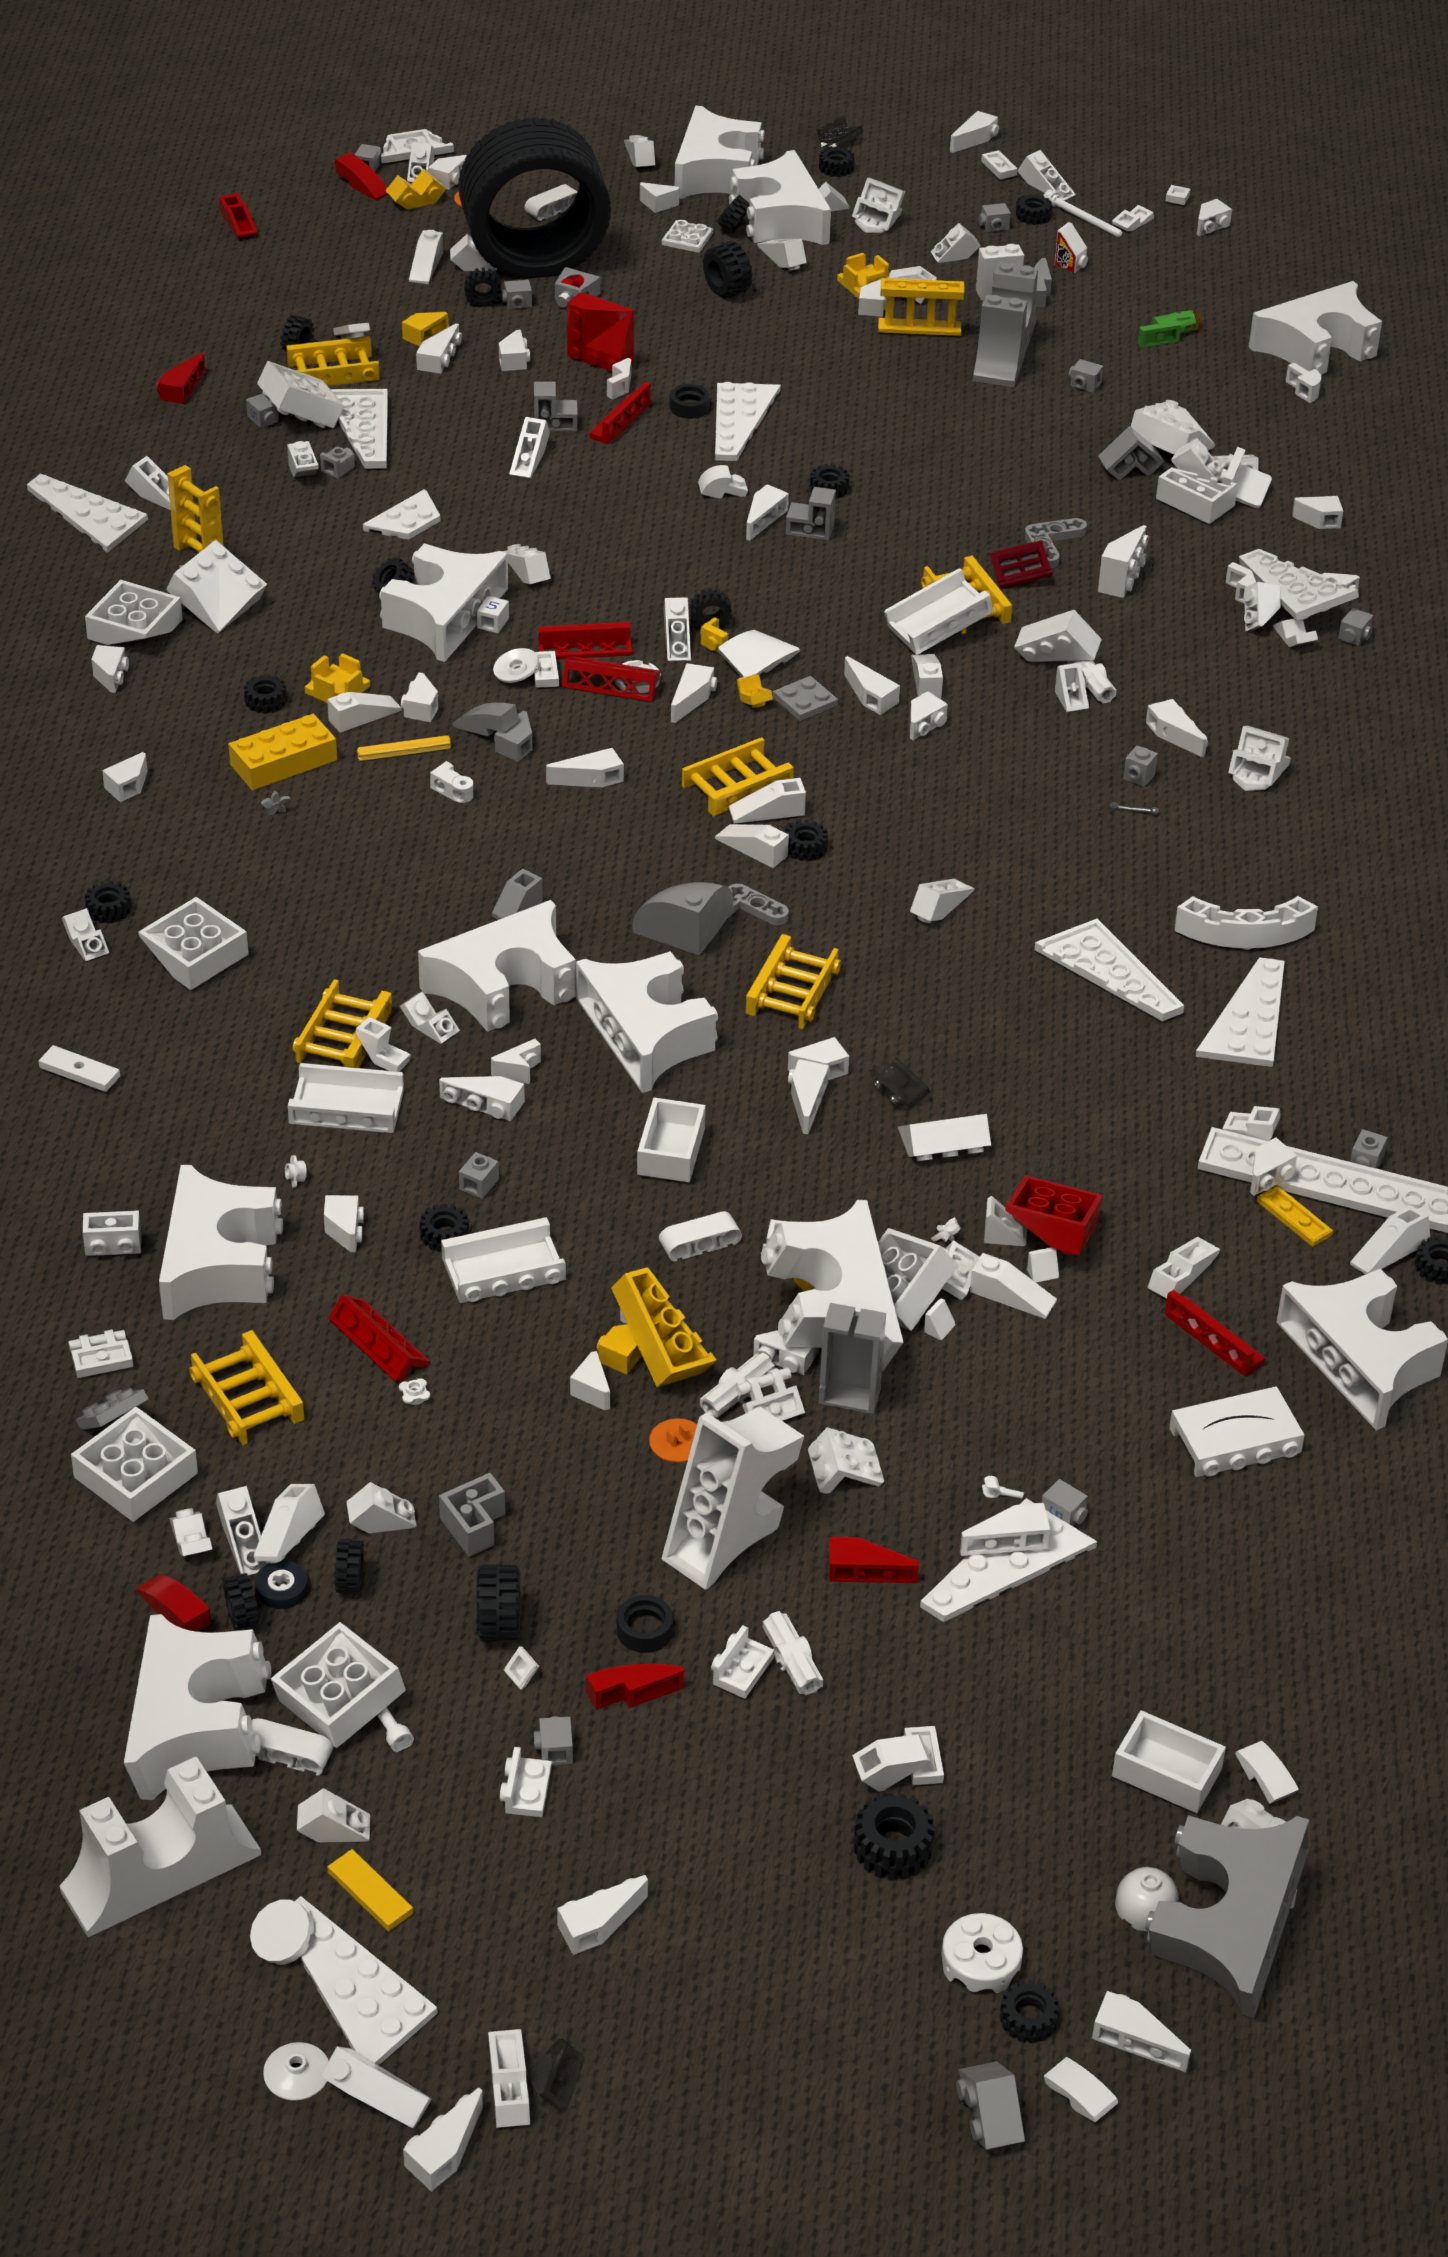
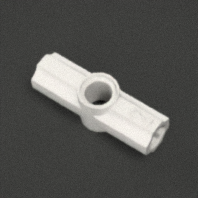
M1093 660L1067 661L1069 664L1081 662L1085 688H1088L1102 704L1111 702L1116 697V689L1107 679L1105 667L1101 663L1095 664Z
M762 1352L761 1354H755L737 1370L734 1367L727 1369L721 1376L719 1384L700 1398V1406L705 1413L718 1418L738 1401L744 1403L746 1397H751L749 1393L739 1396L736 1391V1385L744 1383L746 1378L752 1376L758 1378L766 1375L769 1370L775 1369V1365L770 1357Z
M780 1611L770 1614L763 1621V1629L774 1647L776 1661L780 1662L783 1666L780 1669L787 1671L799 1694L806 1696L817 1692L818 1689L823 1687V1678L812 1660L808 1641L804 1636L799 1637L787 1614H783Z

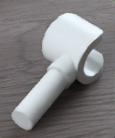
M995 1476L985 1477V1485H982L985 1497L996 1498L999 1495L1023 1499L1024 1492L999 1486L998 1479Z

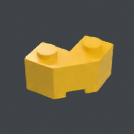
M423 169L412 184L397 175L386 189V192L395 202L409 210L436 203L446 188L436 177Z

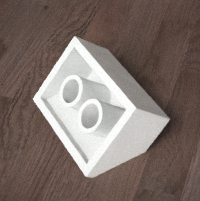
M987 1114L898 1127L908 1156H916L917 1161L933 1159L932 1154L941 1152L943 1158L958 1156V1150L967 1149L968 1154L984 1152L983 1146L991 1145Z

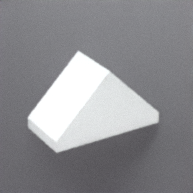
M641 182L640 201L655 213L678 206L680 202V187Z
M827 182L819 188L831 211L849 209L845 198Z
M1081 662L1057 666L1055 693L1066 712L1089 708Z
M989 1197L987 1199L984 1243L1026 1246L1027 1227L1009 1214L1005 1207L994 1197Z
M594 1351L587 1356L570 1377V1395L603 1410H609L610 1390L598 1353Z

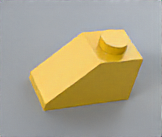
M415 313L402 321V339L420 347L423 341L449 328L448 313Z
M628 1324L612 1327L606 1336H601L597 1343L600 1362L626 1375L642 1358V1354Z

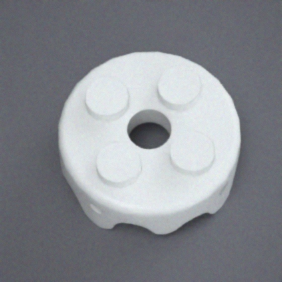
M975 1913L959 1918L952 1923L943 1937L941 1954L944 1974L951 1982L956 1978L961 1980L971 1992H978L983 1989H992L996 1994L1003 1992L1009 1987L1016 1972L1021 1969L1023 1945L1017 1930L1009 1922L992 1914ZM977 1945H986L991 1949V1951L988 1953H979L974 1949V1947Z

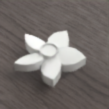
M956 1218L950 1219L945 1225H938L937 1230L939 1233L933 1236L931 1240L937 1241L941 1238L944 1242L948 1239L954 1240L953 1235L961 1229Z

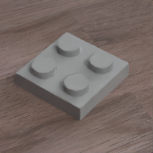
M812 676L773 691V698L799 721L838 705V699Z
M132 1388L124 1391L121 1389L106 1396V1402L99 1405L95 1403L83 1409L84 1415L77 1418L76 1422L81 1429L101 1427L148 1400L144 1389L134 1391Z

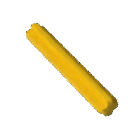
M446 735L365 746L357 749L359 761L447 750L451 748V740Z

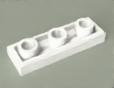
M369 323L336 327L333 330L334 335L341 336V339L364 337V332H368L370 327Z
M54 1045L39 1060V1068L107 1092L120 1077V1070Z

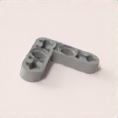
M1072 518L1031 524L1025 528V540L1027 543L1042 540L1050 567L1055 568L1059 564L1060 555L1052 541L1084 536L1087 523L1082 519Z
M732 884L729 886L732 895H735L733 897V906L730 909V916L740 908L773 925H782L788 921L789 910L785 905L743 884ZM760 903L764 906L754 907L752 904Z

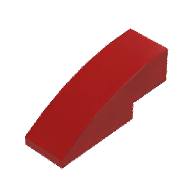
M349 152L335 159L336 173L349 180L350 187L375 201L389 195L386 192L387 186L360 158Z
M239 193L219 196V209L234 235L238 239L258 235L245 202H242Z
M159 1574L136 1588L137 1593L158 1615L162 1614L165 1619L175 1626L199 1632L211 1624L210 1608L188 1588L168 1576Z
M623 1665L586 1675V1693L596 1710L622 1700L625 1701L628 1708H632L684 1688V1669L682 1666Z

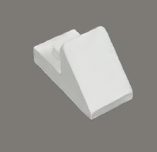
M533 1039L491 1057V1076H502L517 1082L530 1084V1068L535 1067L541 1062V1044L536 1039Z

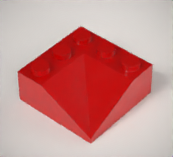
M579 292L567 303V356L612 372L613 364L627 358L631 359L632 365L634 363V310Z
M1025 1175L1006 1204L1005 1210L1052 1248L1061 1250L1062 1253L1067 1255H1080L1098 1224L1103 1195Z

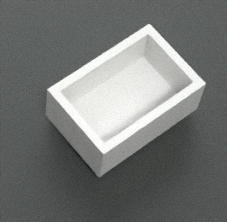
M653 1098L637 1151V1175L690 1182L705 1130L706 1105Z
M1140 1711L1115 1753L1112 1776L1198 1813L1222 1770L1226 1747L1144 1711Z

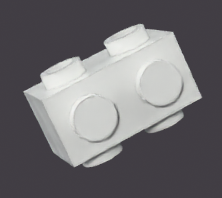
M139 1211L83 1213L85 1256L141 1253Z

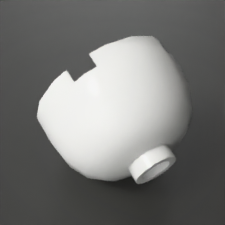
M1152 1867L1137 1868L1125 1875L1117 1888L1115 1907L1122 1920L1124 1918L1128 1923L1132 1924L1131 1927L1149 1932V1930L1145 1929L1149 1912H1155L1158 1901L1179 1902V1892L1175 1882L1167 1873Z

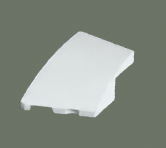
M751 630L731 638L718 647V652L741 677L769 672L779 663H785L800 652V649L759 631Z

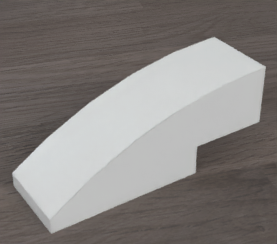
M1199 1237L1194 1238L1170 1252L1168 1261L1153 1270L1148 1288L1166 1299L1168 1293L1173 1289L1181 1294L1212 1263L1219 1254L1220 1249Z
M521 2029L488 2032L496 2128L530 2125Z

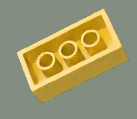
M314 713L228 743L230 765L251 790L337 760L336 738Z

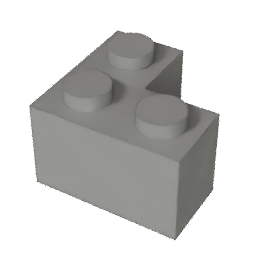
M534 382V418L546 420L549 431H577V400H556V382Z
M1130 426L1098 455L1106 470L1118 480L1126 476L1135 466L1148 476L1164 463L1157 449Z
M814 487L809 505L791 502L786 516V534L829 540L834 527L836 490Z
M491 1473L439 1495L440 1519L468 1557L494 1546L493 1520L505 1515V1491Z
M997 2061L959 2069L960 2080L956 2081L957 2093L960 2100H964L968 2107L973 2110L974 2120L970 2121V2129L974 2141L978 2140V2143L986 2150L1024 2142L1025 2138L1014 2074Z

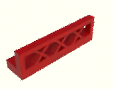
M644 382L635 392L628 395L589 432V439L608 445L651 404V383Z
M630 622L538 627L539 652H544V649L557 650L555 652L556 660L566 659L569 656L582 658L632 656ZM616 645H626V649H616L613 647ZM599 646L603 649L594 651L591 648ZM578 648L580 650L578 652H571L568 649Z
M569 656L565 659L562 687L653 702L655 685L660 679V670ZM570 670L579 671L584 679L579 683L569 682ZM594 674H600L606 683L601 687L594 686L589 678ZM616 678H623L629 687L624 691L617 690L612 681ZM640 681L650 683L648 695L640 694L635 685Z
M1174 1289L1168 1293L1165 1316L1241 1375L1246 1377L1264 1365L1265 1357L1187 1297L1181 1296Z
M341 1295L328 1318L393 1380L403 1381L412 1366L421 1368L428 1366L430 1361L363 1298Z

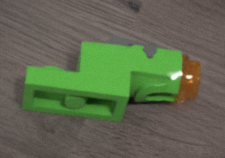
M1188 310L1152 317L1151 325L1139 328L1138 344L1142 348L1179 342L1180 334L1195 332L1202 328V315L1200 312Z

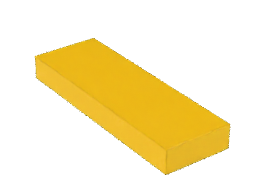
M1274 1186L1257 1196L1259 1204L1312 1247L1332 1236L1333 1230L1279 1186Z
M353 1849L327 1866L328 1873L388 1932L413 1914V1907Z

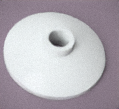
M514 649L497 659L493 671L496 678L500 681L507 683L518 682L535 672L539 659L537 654L530 649Z
M303 2042L289 2043L276 2049L268 2057L263 2071L264 2080L269 2090L280 2098L286 2100L307 2099L320 2092L326 2085L327 2080L322 2078L321 2075L329 2061L324 2052L314 2045ZM294 2063L302 2064L300 2067L297 2068L291 2066Z

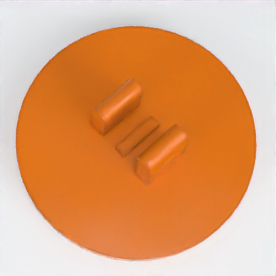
M669 1419L659 1423L650 1434L649 1443L652 1451L659 1458L668 1462H687L697 1424L686 1419Z

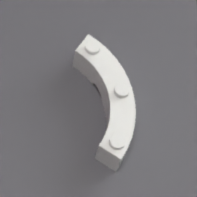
M1192 896L1177 907L1175 931L1188 938L1223 947L1242 948L1245 950L1272 947L1298 940L1315 930L1318 906L1297 896L1286 903L1275 906L1274 910L1268 912L1260 909H1237L1234 912L1221 911L1218 905L1207 903Z

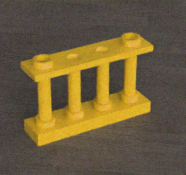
M881 278L880 296H886L885 318H879L878 332L961 336V321L955 320L957 300H964V281ZM895 297L907 298L906 319L893 318ZM915 298L928 299L926 320L914 319ZM936 299L949 300L947 321L935 320Z
M370 336L286 346L289 367L297 366L298 370L295 371L321 379L327 386L380 380L379 362H369L368 359L372 357ZM360 359L361 363L348 364L347 360ZM339 361L340 364L338 366H327V362ZM318 364L319 368L307 369L306 365Z
M186 465L167 473L174 548L180 551L191 546L200 553L215 540L223 546L219 488L215 486L204 492L192 484L191 468ZM193 496L198 498L199 506L194 503ZM195 515L200 518V524L195 521ZM196 533L202 537V543L197 540Z
M973 556L964 557L962 571L965 580H968L969 584L978 593L986 591L991 598L993 612L984 618L994 616L1002 624L1011 622L1012 604ZM926 566L921 578L922 587L925 588L950 573L935 576L931 569ZM966 628L960 630L961 634L966 633Z
M761 737L682 768V787L687 788L696 784L708 796V812L714 817L729 811V805L777 780L793 779L794 767L789 762L775 767L764 756V739ZM756 761L766 771L756 775L745 764ZM736 768L746 779L736 783L726 772ZM716 776L726 787L716 791L706 780Z
M782 934L746 995V1014L756 1016L759 1008L764 1009V1007L799 1016L798 1028L804 1029L807 1021L812 1022L815 1015V1007L833 974L838 975L840 971L839 949L834 948L828 959L794 951V948L791 947V936ZM793 960L822 968L818 975L785 966L786 961L790 962ZM786 976L814 985L811 990L777 982L776 979L777 977ZM775 991L805 999L802 1006L767 997V994Z
M334 979L330 987L324 990L321 1002L300 1037H296L294 1040L293 1052L296 1054V1062L301 1063L306 1054L310 1053L340 1060L344 1067L359 1068L367 1055V1051L355 1032L350 1034L323 1026L326 1020L358 1027L368 1017L385 1024L392 1012V994L381 991L377 1000L373 1001L342 995L339 993V980ZM336 1004L369 1011V1013L361 1018L332 1010ZM318 1036L347 1043L350 1046L343 1051L313 1044Z
M253 1330L242 1334L243 1346L240 1347L239 1351L205 1365L197 1353L191 1354L192 1367L189 1368L194 1383L199 1382L227 1422L226 1425L232 1438L237 1437L242 1445L248 1444L247 1429L283 1415L284 1417L289 1416L294 1424L304 1420L303 1401ZM242 1361L251 1362L253 1365L252 1369L220 1382H216L211 1375ZM255 1379H263L265 1382L264 1387L230 1401L223 1393ZM268 1397L278 1400V1405L244 1419H241L236 1412L238 1409Z

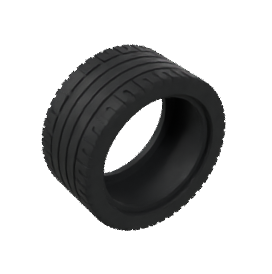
M533 117L532 119L523 118V120L517 119L514 122H507L505 125H500L497 129L489 131V134H485L481 140H478L475 144L476 146H473L470 150V154H467L466 161L463 162L462 169L460 170L458 190L471 238L484 260L490 263L492 267L497 268L498 271L504 272L507 275H513V277H521L522 279L561 275L565 267L572 269L585 262L587 257H590L593 251H596L599 244L602 243L611 219L609 193L596 156L585 138L579 132L573 130L572 127L565 126L562 122L552 119L548 120V118L539 119ZM538 169H551L566 173L579 182L576 197L569 208L558 218L547 224L531 228H518L498 221L489 213L491 204L499 190L511 179L522 173Z

